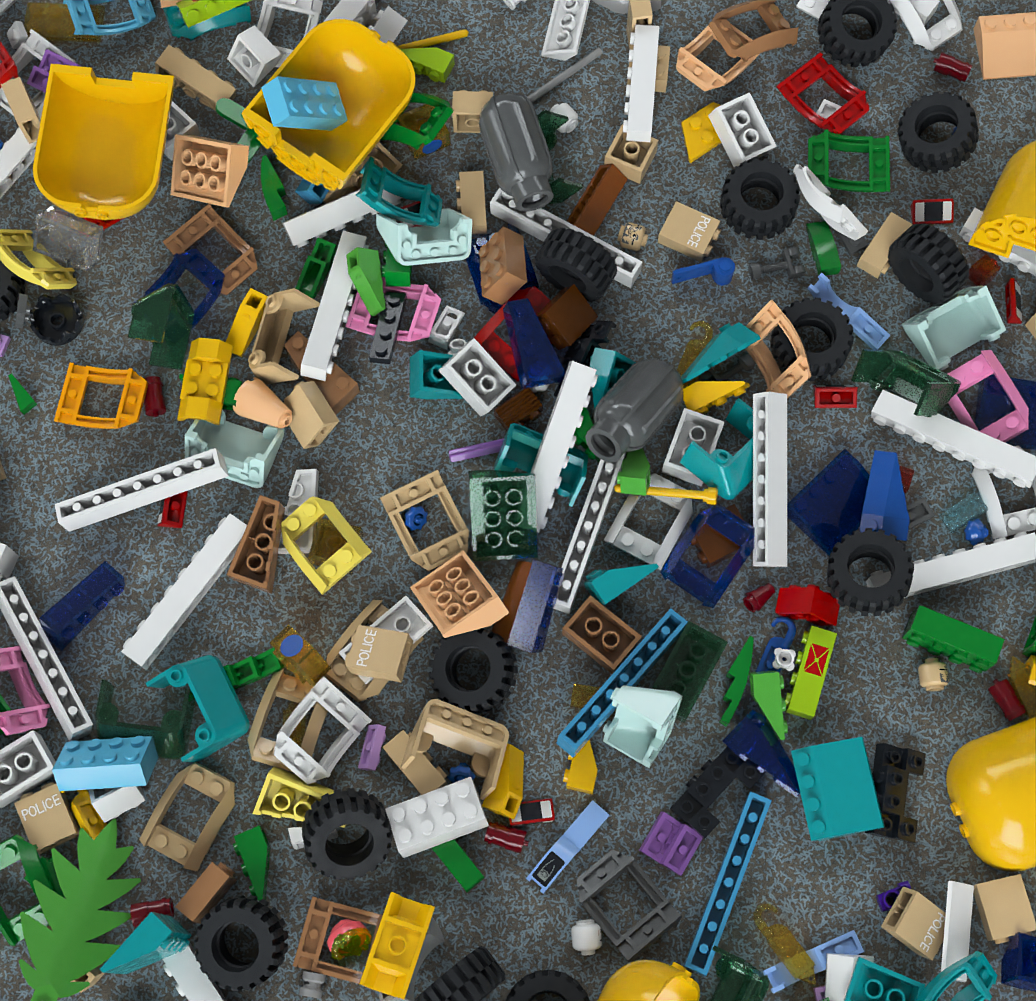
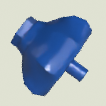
M422 506L411 507L404 514L406 518L405 525L411 531L421 530L423 525L427 523L428 513Z
M980 519L968 521L964 529L965 539L973 546L983 543L984 538L989 535V530Z
M460 763L459 766L451 767L450 773L447 776L452 783L468 777L474 780L476 777L466 763Z

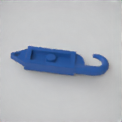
M784 616L777 617L771 623V626L775 627L777 623L783 622L787 624L788 631L785 638L773 637L768 641L755 672L778 671L780 673L781 668L775 669L772 665L775 661L774 650L776 648L790 649L796 635L795 623L790 618Z

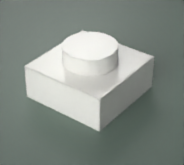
M15 21L6 33L13 49H18L22 42L25 43L28 38L21 21Z
M824 99L817 114L827 119L842 106Z

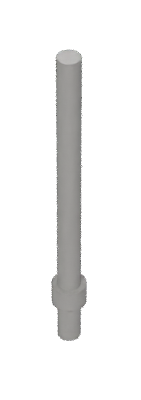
M599 47L527 98L532 103L602 55V50Z

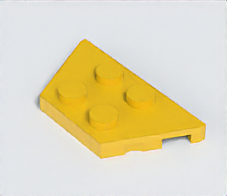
M711 102L681 122L688 161L690 163L721 144L708 117L715 108L721 106L715 102Z

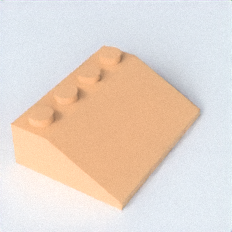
M1036 12L979 16L973 30L983 80L1036 76Z
M175 134L170 195L229 207L247 169L249 146L195 135Z
M464 550L410 587L444 638L491 626L509 613L499 596Z

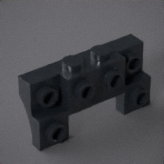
M597 320L595 325H590L583 332L581 338H577L569 346L557 372L562 378L554 393L556 398L569 362L574 361L589 367L590 358L595 347L602 348L598 344L609 343L610 340L607 336L611 328H616L617 326L613 321Z
M732 743L713 762L709 759L701 767L703 773L698 778L694 775L687 782L686 786L688 789L670 808L672 812L694 829L703 839L720 823L707 809L731 782L737 778L750 790L766 773Z
M886 743L876 744L872 777L884 827L865 831L866 834L915 843L918 820L904 816L909 774L923 776L926 753L910 748H899Z

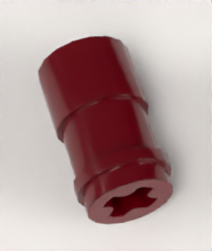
M941 52L939 59L934 58L933 61L936 63L933 71L958 79L960 82L966 81L973 66L969 62H963L944 52Z
M157 376L146 377L144 379L147 381L148 387L144 399L145 414L151 417H159V415L166 413L165 397L162 390L163 382Z
M1007 678L1000 682L998 679L992 681L994 685L988 688V691L994 701L998 703L1004 713V717L1008 721L1027 712Z
M489 822L484 842L490 845L501 846L520 854L523 846L528 847L529 841L525 840L527 831L513 827L509 828L499 825L497 822Z
M165 897L161 900L131 904L130 919L133 926L138 927L150 912L174 918L175 913L172 899Z

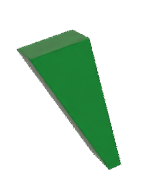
M11 373L8 376L19 409L25 415L37 404Z

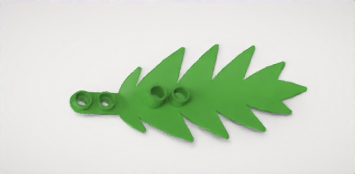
M115 818L101 830L95 840L83 828H80L77 843L79 870L55 848L51 849L54 869L65 898L37 880L33 881L41 909L52 930L26 913H20L23 935L31 960L36 968L35 970L23 959L19 960L25 980L32 989H35L31 1001H57L58 997H69L82 991L90 985L88 981H71L80 978L104 963L121 946L86 942L109 932L131 918L130 913L98 909L120 898L141 882L140 878L107 880L125 863L134 849L133 846L116 848L117 820Z

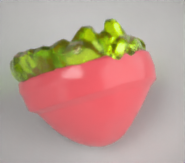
M351 919L339 921L332 928L327 940L332 958L341 960L354 955L360 956L362 950H368L369 945L372 943V935L360 921Z

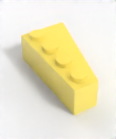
M273 767L267 774L253 814L272 815V817L292 818L303 822L307 810H312L311 805L316 800L321 801V796L327 793L329 795L333 794L334 790L315 782L307 785L297 775Z

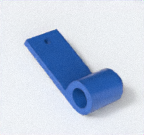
M722 257L693 266L679 268L672 272L671 283L675 284L711 274L716 284L721 286L727 285L732 281L735 263L730 258Z

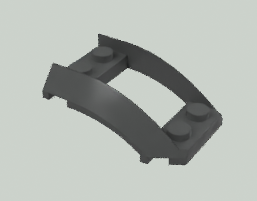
M611 850L577 878L579 901L628 962L640 959L639 955L672 927L676 929L682 918V915L671 905L633 856L621 854V852ZM627 870L655 904L656 908L624 935H621L592 898Z

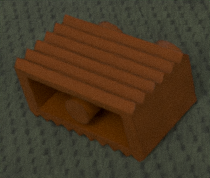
M527 386L495 408L494 416L504 429L508 431L512 423L525 426L524 424L529 420H537L542 415L543 405Z

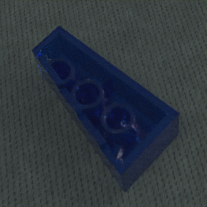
M529 299L508 301L503 308V313L521 389L562 382L566 372Z
M533 560L507 645L529 653L543 652L553 608L557 601L558 588L564 579L563 568L540 560Z
M104 561L39 618L47 638L62 651L106 607L114 596L116 597L122 593L125 586L124 577L109 563Z

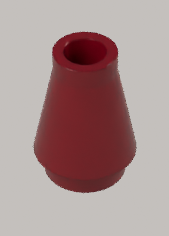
M766 583L764 586L746 593L743 603L751 612L760 611L776 591L770 583Z

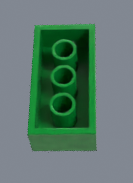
M921 605L911 613L902 639L907 640L906 643L910 646L919 647L920 645L927 648V652L936 656L942 654L949 657L948 660L955 664L964 663L969 665L970 670L978 673L986 672L997 663L1005 640Z

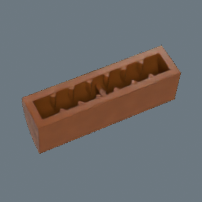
M614 164L600 165L567 219L568 223L593 236L628 180Z
M526 561L516 562L502 600L509 613L494 623L491 630L503 637L504 641L509 643L511 648H513L541 571L540 565Z

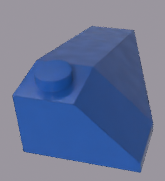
M874 451L862 511L860 532H865V528H872L873 532H878L881 529L885 530V535L889 536L892 533L897 536L896 540L907 541L910 517L907 511L898 456L895 452Z

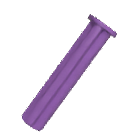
M504 438L450 450V461L456 462L497 453L500 451Z

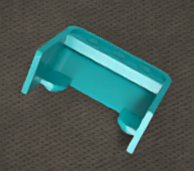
M740 398L736 400L725 420L750 440L734 456L723 449H716L709 454L692 441L680 461L684 467L707 486L718 488V495L726 500L734 499L753 481V409Z
M516 423L510 424L495 461L493 475L497 476L499 470L509 473L510 471H515L516 468L531 473L544 434ZM575 447L568 449L566 456H569L566 468L561 469L559 476L562 477L559 488L556 489L559 495L563 497L569 496L568 506L573 507L585 482L588 455Z
M205 655L174 665L146 682L147 687L165 688L169 685L183 687L188 684L206 722L200 725L195 732V739L199 747L181 757L182 762H199L243 736L249 730V719L219 658L212 655Z

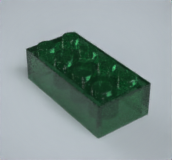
M688 621L652 689L675 691L683 696L676 719L683 723L687 720L728 643L726 640Z

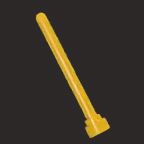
M463 29L398 45L397 48H424L467 37L469 32Z
M620 484L614 486V490L618 493H621ZM649 486L647 495L702 499L707 504L716 505L718 488L708 487L704 491Z

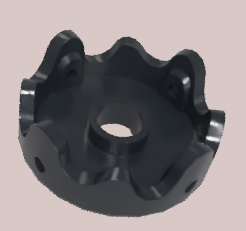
M62 293L54 297L47 294L41 295L38 298L37 305L30 311V328L39 340L49 345H65L73 341L83 328L84 317L81 308L75 300ZM58 317L63 318L61 324L53 325L54 319Z

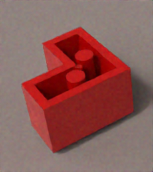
M808 584L807 587L789 585V588H779L775 613L788 617L791 620L806 619L817 626H836L840 605L838 604V599L833 598L831 593L820 590L819 586Z

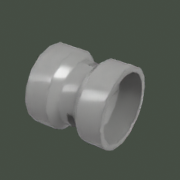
M303 971L302 979L304 983L300 987L298 995L321 999L323 993L321 985L325 982L326 975Z

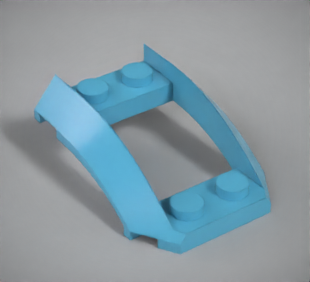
M63 0V4L68 6L75 27L74 35H112L123 33L146 25L154 20L156 15L150 0H128L135 19L117 24L96 25L90 5L113 0Z

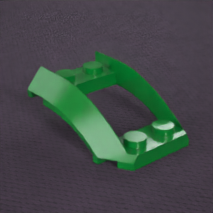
M413 92L409 104L423 103L434 106L435 108L430 113L431 116L421 125L420 131L417 133L396 124L404 113L403 111L381 140L400 142L418 150L422 143L427 145L434 140L454 110L450 103L444 99L425 93Z
M829 129L824 130L815 137L814 135L808 139V168L827 187L852 192H890L889 136H885V138L847 136L829 132ZM829 149L842 152L869 153V181H850L829 177Z
M17 834L0 843V870L21 859L24 871L35 895L34 880L56 892L43 868L36 844L32 845L24 841L25 838ZM40 903L23 911L44 926H49ZM0 905V931L11 946H15L19 941L25 939L20 913L8 919Z

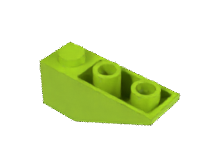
M437 47L400 49L411 61L415 74H424L434 82L441 81L445 83L455 65L454 54Z

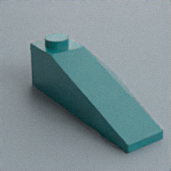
M739 322L732 326L730 323L719 328L720 333L710 340L681 376L683 384L760 340V336Z

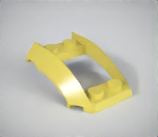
M0 229V260L14 274L28 282L40 285L46 290L71 289L77 284L76 278H73L72 274L75 270L73 268H64L54 261L40 243L34 242L31 237L33 234L31 230ZM11 251H22L35 268L25 265Z
M312 496L281 522L283 545L322 595L372 552L331 501ZM324 515H327L337 530L347 540V543L320 567L315 569L295 541Z

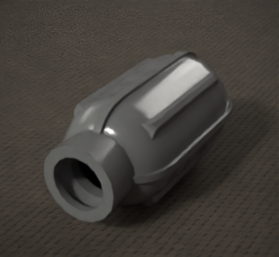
M506 93L491 97L481 110L479 128L497 183L503 192L513 197L515 206L519 211H533L549 204L554 197L549 183L553 173V163L535 108L531 100L522 94Z
M660 359L638 361L627 370L599 401L594 409V425L587 431L585 436L586 443L594 455L604 461L615 462L625 452L639 450L647 445L683 401L682 378L673 364Z

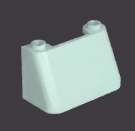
M443 208L440 224L436 227H408L407 224L397 223L395 219L383 214H376V226L395 260L402 265L459 261L466 259L471 253L472 219L455 210Z
M987 286L964 288L956 292L946 302L935 304L902 323L905 333L930 368L937 371L948 368V363L951 362L950 358L980 340L994 341L1000 338L1001 333L1006 331Z
M222 409L220 425H215L206 420H194L185 434V458L216 448L225 458L229 475L225 477L226 479L254 488H261L268 477L280 448L285 428L280 429L267 425L263 433L226 421V415Z
M624 685L621 688L616 687L610 699L613 700L612 706L617 709L614 719L612 721L608 720L603 728L605 733L603 742L650 768L672 732L683 696L675 691Z

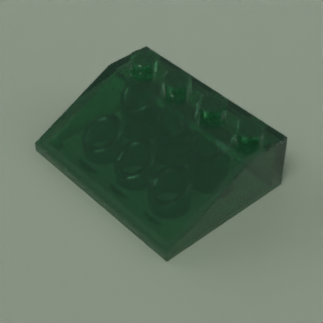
M499 470L468 471L473 561L538 558L535 474Z

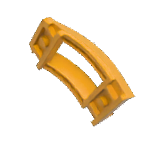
M70 362L54 421L99 429H119L136 423L140 418L148 383L132 368L128 370L105 369L87 365L86 367L79 366ZM88 381L124 385L116 418L80 415Z

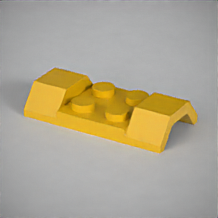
M200 337L191 341L180 394L178 421L190 418L206 420L215 425H220L233 345L220 339Z
M394 892L390 893L359 983L360 985L392 997L405 999L435 909L434 906L404 898Z

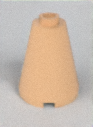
M254 377L253 381L247 380L239 387L234 397V400L237 401L236 407L233 405V410L236 414L280 429L287 427L291 423L292 411L262 380Z

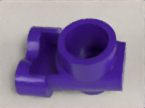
M908 881L897 883V887L876 895L881 912L890 911L903 887L911 889ZM887 896L893 899L892 905L887 904Z

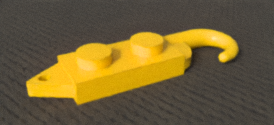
M77 790L78 795L71 802V810L80 827L95 840L107 823L103 822L91 804L88 791Z

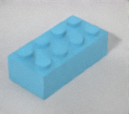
M277 76L261 87L273 127L332 131L348 121L336 82Z
M152 736L116 737L113 739H92L86 741L73 740L65 743L52 771L59 791L147 786L158 760V754Z

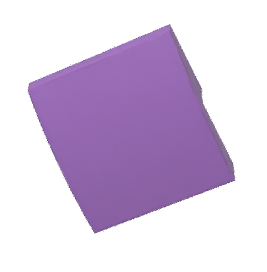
M46 49L39 67L34 65L27 84L46 93L51 64L82 66Z
M661 811L639 851L679 876H682L702 837L686 824L680 823L667 813Z

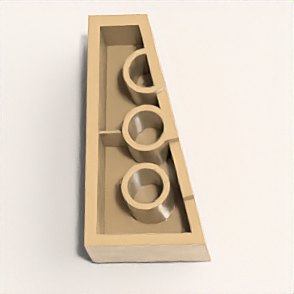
M168 45L155 62L156 74L174 76V89L180 87L187 96L191 98L199 97L200 103L215 110L219 99L228 98L233 101L236 97V89L232 83L223 81L214 71L207 70L197 60L188 58L177 47L173 48Z

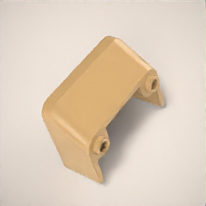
M293 288L273 293L267 297L266 307L254 347L248 358L249 367L254 376L262 380L266 385L297 380L299 378V375L279 365L293 313L316 308L320 305L318 301Z
M432 699L424 706L410 735L400 769L405 770L415 758L416 753L426 752L431 747L432 741L473 756L471 760L473 773L485 778L480 794V799L484 800L496 788L509 739L508 729L504 725L444 701Z

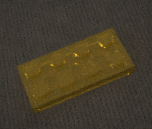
M27 3L24 28L28 37L31 34L29 31L33 29L45 37L46 40L101 42V35H74L75 27L67 4ZM90 5L96 25H103L105 7Z

